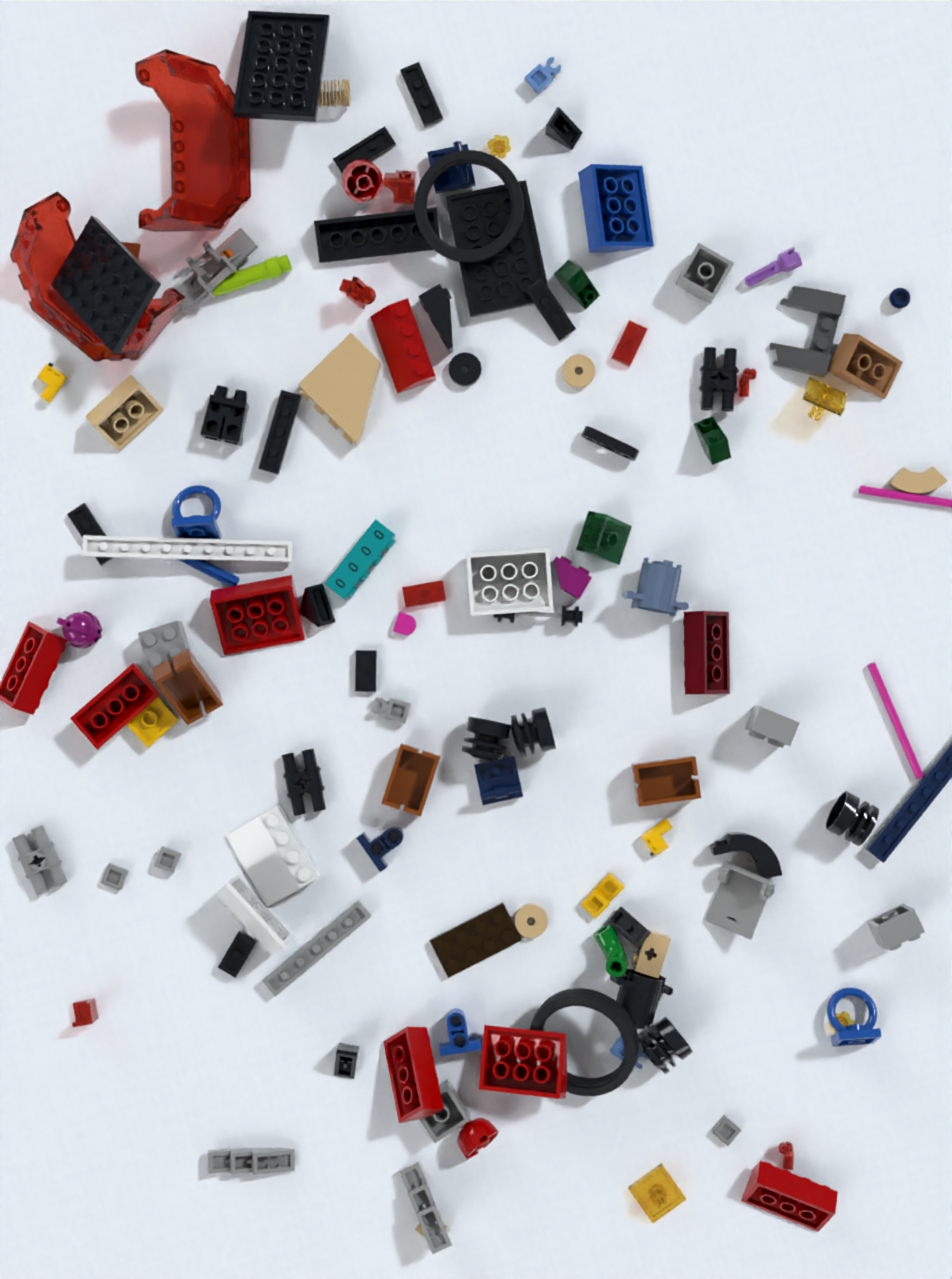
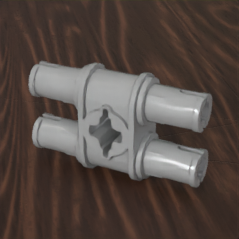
M43 825L31 830L38 846L36 851L30 849L24 834L12 838L19 853L18 861L20 860L26 873L25 877L27 879L30 878L36 895L49 890L41 874L43 873L42 870L46 869V871H49L55 887L68 882L60 866L62 860H59L53 846L55 844L49 841ZM46 857L41 863L34 864L38 858Z

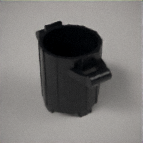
M628 968L620 977L610 975V980L620 986L616 1001L628 1012L636 1028L643 1030L645 1026L649 1028L654 1020L660 994L671 995L673 993V989L665 984L666 978L659 975L658 979Z

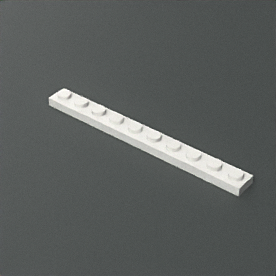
M83 535V557L292 563L293 542Z

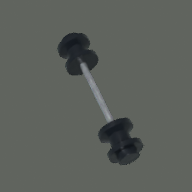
M563 605L561 614L542 612L494 614V618H498L497 622H501L504 618L514 623V615L561 618V626H565L566 622H571L574 627H578V623H582L583 611H579V606H576L574 610H567L566 606Z

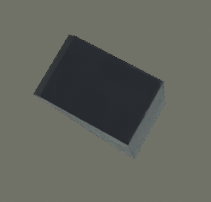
M557 107L546 125L545 135L573 150L583 132Z
M339 1043L336 1051L334 1076L354 1079L360 1046Z

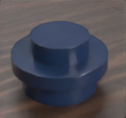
M896 288L891 292L889 301L893 307L902 309L909 304L910 294L904 288Z

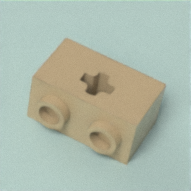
M649 930L651 932L650 935L639 947L638 952H634L631 964L634 971L659 979L671 938L668 935ZM652 948L654 955L650 954L648 957L645 951H649Z

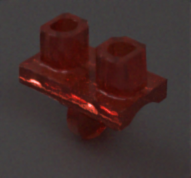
M353 276L352 281L342 280L339 290L345 293L347 298L359 308L365 309V305L374 302L376 292L358 277Z

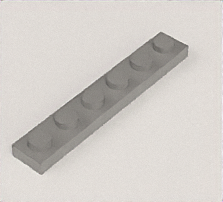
M359 900L356 901L262 980L263 983L276 997L371 917V914Z

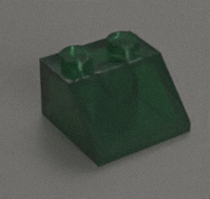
M588 511L576 550L586 555L620 565L632 526L607 514Z

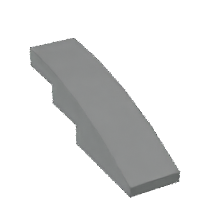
M241 1148L208 1150L209 1174L252 1172L254 1175L295 1171L294 1149Z
M419 1162L400 1170L399 1172L432 1254L452 1246Z

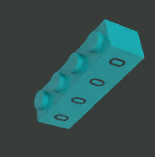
M375 519L324 584L344 600L347 598L351 599L358 590L356 586L359 582L364 583L371 573L368 572L373 565L376 567L383 559L382 553L386 549L389 551L396 543V540H394L396 535Z

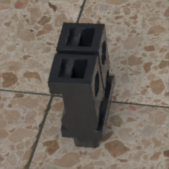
M217 385L214 395L210 394L200 435L205 439L242 446L243 432L249 409L247 392L236 390L234 399L227 398L229 389Z

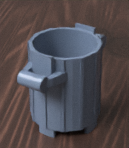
M644 558L637 593L633 591H624L622 593L624 599H633L631 608L670 614L669 616L671 617L676 616L677 609L687 610L689 608L687 602L676 601L682 565H676L675 568L672 561L663 560V562L652 561V563H648L649 558Z

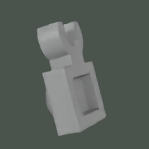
M382 698L375 699L382 703V708H373V712L382 713L384 711L387 712L385 718L406 723L411 703L391 698L388 704Z

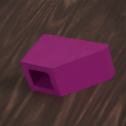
M564 556L556 557L553 562L560 589L579 600L592 578L589 576L590 572L581 566L578 569L571 565L572 561Z

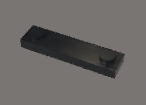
M281 390L258 469L279 475L302 398L301 395Z

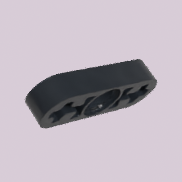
M585 426L581 436L586 440L632 461L636 460L639 453L638 449L589 426Z

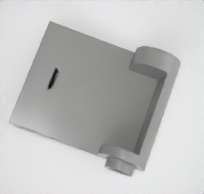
M725 862L719 871L718 881H720V884L705 920L751 940L766 901L774 892L773 882L729 862Z

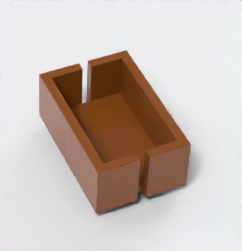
M189 648L172 657V662L167 660L152 668L155 683L187 725L203 717L200 701H203L207 714L223 705L220 691Z
M401 743L381 804L400 809L401 804L405 805L403 811L421 816L441 756L425 750L421 754L418 753L419 748Z
M695 756L631 764L633 781L638 784L634 788L636 803L639 807L701 798L699 779L692 778L691 776L698 775Z

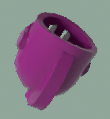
M83 611V613L76 612L69 615L66 619L59 617L56 623L62 625L63 635L70 642L71 646L82 649L98 643L97 641L102 638V627L97 617L92 615V613Z

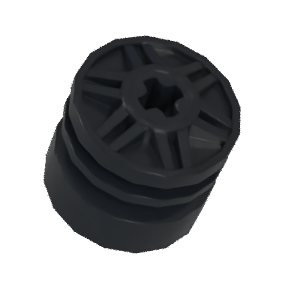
M545 707L532 710V720L530 721L527 720L524 713H521L522 723H518L516 715L511 716L512 736L515 747L522 758L527 756L525 747L528 746L531 755L535 754V744H539L542 752L556 749Z
M469 716L466 730L474 733V738L467 737L464 738V741L473 744L472 747L463 746L462 751L480 759L504 760L505 754L496 751L497 748L506 750L507 746L498 743L499 739L509 738L511 725Z
M845 791L839 796L832 807L826 821V829L838 836L845 832L846 840H852L853 844L860 846L872 832L878 819L879 808L874 805L870 806L866 801L859 806L860 798Z
M664 1017L655 1024L659 1034L655 1036L648 1030L646 1034L651 1041L648 1042L643 1036H640L639 1042L643 1052L654 1066L667 1074L670 1070L665 1064L666 1061L675 1067L676 1063L672 1057L676 1054L680 1059L684 1060L693 1050L667 1017Z

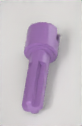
M792 247L780 253L776 261L746 276L744 279L747 286L751 287L781 271L788 273L802 266L798 252H794L795 248Z

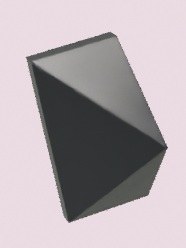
M323 583L305 588L300 608V614L317 627L336 622Z

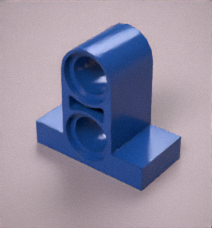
M457 1008L450 1010L447 1015L450 1042L440 1043V1056L481 1050V1038H469L464 1012ZM458 1015L462 1021L459 1024H453L450 1020L451 1017ZM462 1036L465 1038V1042L458 1045L454 1042V1038Z

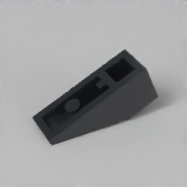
M438 284L418 297L447 350L451 353L453 352L450 299L452 297L446 287L443 289Z

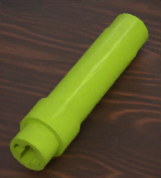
M287 254L280 257L274 256L265 259L262 263L244 268L236 273L233 272L212 290L213 294L217 297L270 278L281 277L283 273L292 270Z

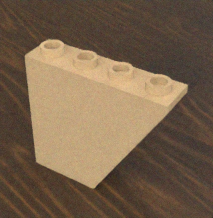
M350 333L298 384L301 388L300 394L307 401L311 398L316 403L313 407L321 415L325 413L330 418L328 422L336 430L340 428L344 432L342 436L350 444L354 442L358 446L361 442L381 368L380 361Z

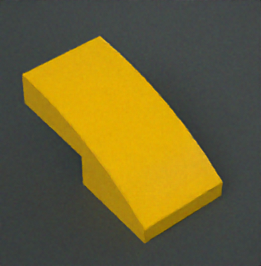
M609 872L580 905L596 919L624 889L625 885Z

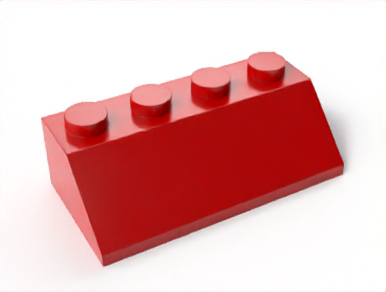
M408 298L390 304L370 316L397 393L436 380Z
M28 621L0 682V700L14 709L34 715L40 705L44 691L48 688L52 673L57 668L58 660L66 648V638Z
M133 663L70 719L98 750L161 694L152 679L140 665Z
M406 1027L383 1041L399 1123L429 1117L443 1110V1100L427 1027Z
M759 1161L751 1172L741 1201L819 1232L835 1215L838 1191L830 1189L826 1185L815 1183L808 1178L795 1175L788 1170L775 1167L768 1162Z

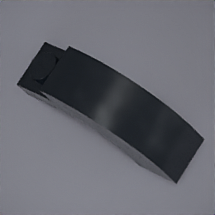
M732 832L728 833V842L726 839L714 841V845H709L711 854L714 856L733 851L749 853L754 859L757 873L761 877L771 878L782 875L780 863L774 851L765 842L753 835Z

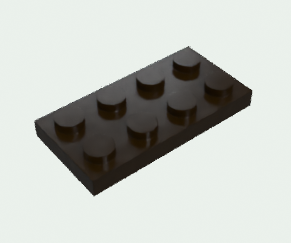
M502 902L429 941L449 978L522 939Z

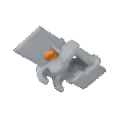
M241 227L215 250L205 241L202 244L205 253L199 259L194 260L190 256L185 259L193 270L167 292L184 312L207 292L211 295L213 293L212 290L232 272L236 273L238 271L236 267L258 248ZM195 280L200 283L197 288H193Z

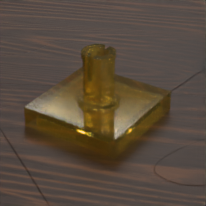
M809 377L805 385L803 400L814 405L808 416L813 419L815 415L814 420L819 421L824 410L841 416L845 409L847 393Z
M662 1163L628 1187L652 1223H655L687 1200Z

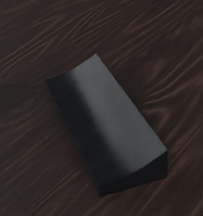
M437 207L427 208L430 225L440 238ZM414 210L314 221L319 263L434 250L420 233Z

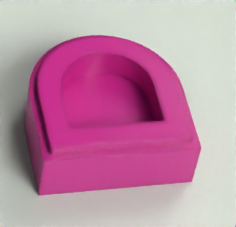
M399 612L393 631L402 635L412 634L416 629L415 619L408 614Z

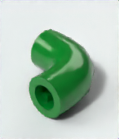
M608 924L597 930L593 936L605 956L606 971L613 977H620L627 969V957L612 926Z

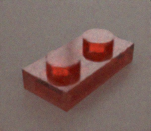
M629 320L611 359L630 367L647 328Z
M443 580L402 587L406 608L446 601Z

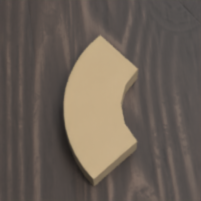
M903 467L889 481V484L902 492L920 494L933 491L948 480L934 467L920 473L911 472Z

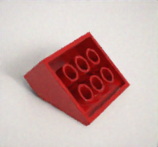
M292 575L211 590L210 604L224 655L305 640Z
M484 1025L479 1090L556 1099L566 1098L567 1044L565 1033Z

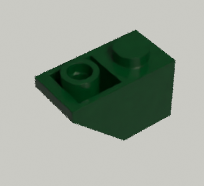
M567 260L554 273L562 287L584 309H587L600 296L582 267L570 260Z
M713 416L694 423L704 453L712 465L731 458L728 439Z

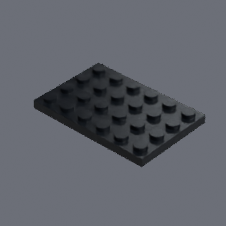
M248 11L232 111L234 118L316 122L330 25L329 15Z
M526 180L519 181L524 201V213L519 231L510 245L501 253L488 260L475 263L459 262L471 318L535 305L524 289L541 277L548 286ZM505 184L446 196L456 248L472 250L485 247L494 242L507 227L511 215V199Z
M91 216L51 286L112 353L119 355L161 286V283L98 218Z

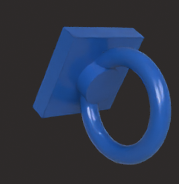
M195 485L185 488L175 497L172 504V514L174 517L172 518V527L177 538L221 539V533L216 522L221 511V501L214 490L206 486ZM192 494H204L212 500L213 509L210 515L183 517L180 507L183 500Z
M843 988L832 995L827 1006L829 1022L837 1031L831 1038L832 1047L874 1044L882 1037L880 1028L873 1029L877 1021V1009L874 1001L866 992L857 988ZM846 996H855L863 1000L869 1011L866 1024H854L844 1027L836 1017L835 1009L837 1003Z

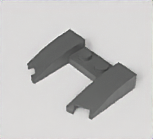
M793 286L792 290L795 292L788 300L783 298L780 301V305L818 314L810 347L808 350L770 343V350L776 349L778 361L773 362V365L823 378L827 375L831 358L830 353L846 295Z

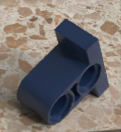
M392 826L373 840H370L365 832L356 839L381 872L388 866L383 856L402 842L404 833L400 827ZM391 831L399 833L400 839L393 842L389 839ZM374 843L382 845L383 851L381 853L373 852L372 845Z

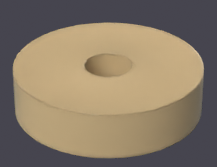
M580 354L569 357L562 369L564 381L573 388L588 386L595 376V366L592 360ZM580 368L582 374L577 375L575 369Z
M526 904L520 907L515 914V927L524 937H538L547 928V915L536 904ZM532 917L535 919V922L528 924L527 919Z

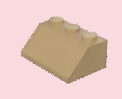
M130 374L86 415V418L118 451H121L164 409Z

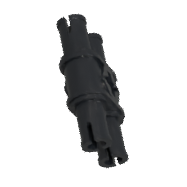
M704 348L703 366L700 368L701 385L699 386V390L702 392L701 410H713L714 392L720 391L722 393L721 411H734V395L738 391L736 386L737 373H739L736 367L737 349H725L724 367L720 368L715 366L716 348ZM717 375H720V379H724L720 384H718L717 380H714Z
M314 748L302 751L305 765L303 772L297 771L294 753L282 755L285 770L283 778H285L288 792L286 795L291 799L294 816L306 813L302 796L306 792L311 794L314 812L326 809L323 796L325 786L322 784L321 768L317 766ZM302 777H304L305 780H312L311 782L306 784V788H304L303 784H296L297 782L302 780Z

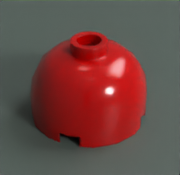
M364 159L354 160L349 163L343 170L341 177L342 187L347 196L359 203H366L365 201L377 198L384 184L380 169L371 161Z
M484 1118L470 1120L461 1126L462 1130L457 1137L458 1147L467 1160L471 1159L479 1153L478 1150L487 1147L496 1138L499 1131L489 1120Z

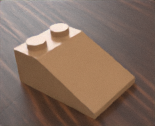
M844 333L828 366V372L843 381L885 399L903 362L859 334Z

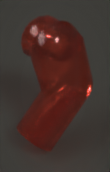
M754 368L743 370L739 380V397H749V379L754 380L756 378V370Z
M781 1142L779 1144V1152L783 1154V1169L793 1170V1145L790 1142Z

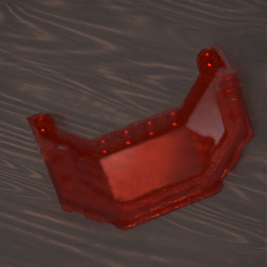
M164 49L135 63V75L138 82L143 86L152 88L170 114L171 196L157 210L149 208L141 210L138 216L139 228L153 232L220 230L227 219L231 218L240 209L239 207L251 197L249 118L233 117L232 111L235 94L228 84H224L219 76L221 72L216 65L168 49Z
M57 191L26 208L19 224L10 257L13 263H17L20 271L18 277L23 289L28 291L31 298L29 302L31 309L93 361H101L103 359H109V361H122L123 359L138 360L179 312L185 296L174 288H168L164 291L162 298L152 299L119 355L112 353L51 286L76 242L68 221L71 212L69 201Z

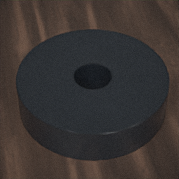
M459 353L450 361L449 375L457 385L471 386L481 376V363L471 353ZM466 366L469 368V371L463 373L461 368Z

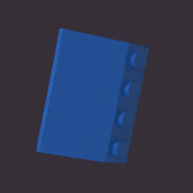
M590 164L578 172L589 253H610L654 246L642 166Z

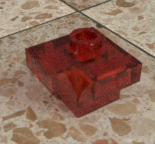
M396 170V173H385L384 186L390 188L393 192L394 203L414 204L416 171Z

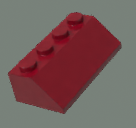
M684 612L685 694H730L729 612Z

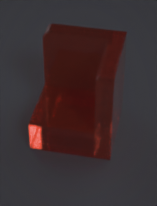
M95 998L73 1003L75 1021L72 1022L73 1027L93 1024L99 1019Z

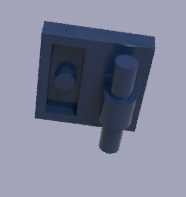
M456 141L453 143L454 147L427 152L430 167L437 160L450 153L469 150L468 144L462 145L461 141ZM472 164L455 166L444 172L434 183L435 194L476 186Z
M514 756L506 757L504 760L498 759L474 764L483 805L523 797Z

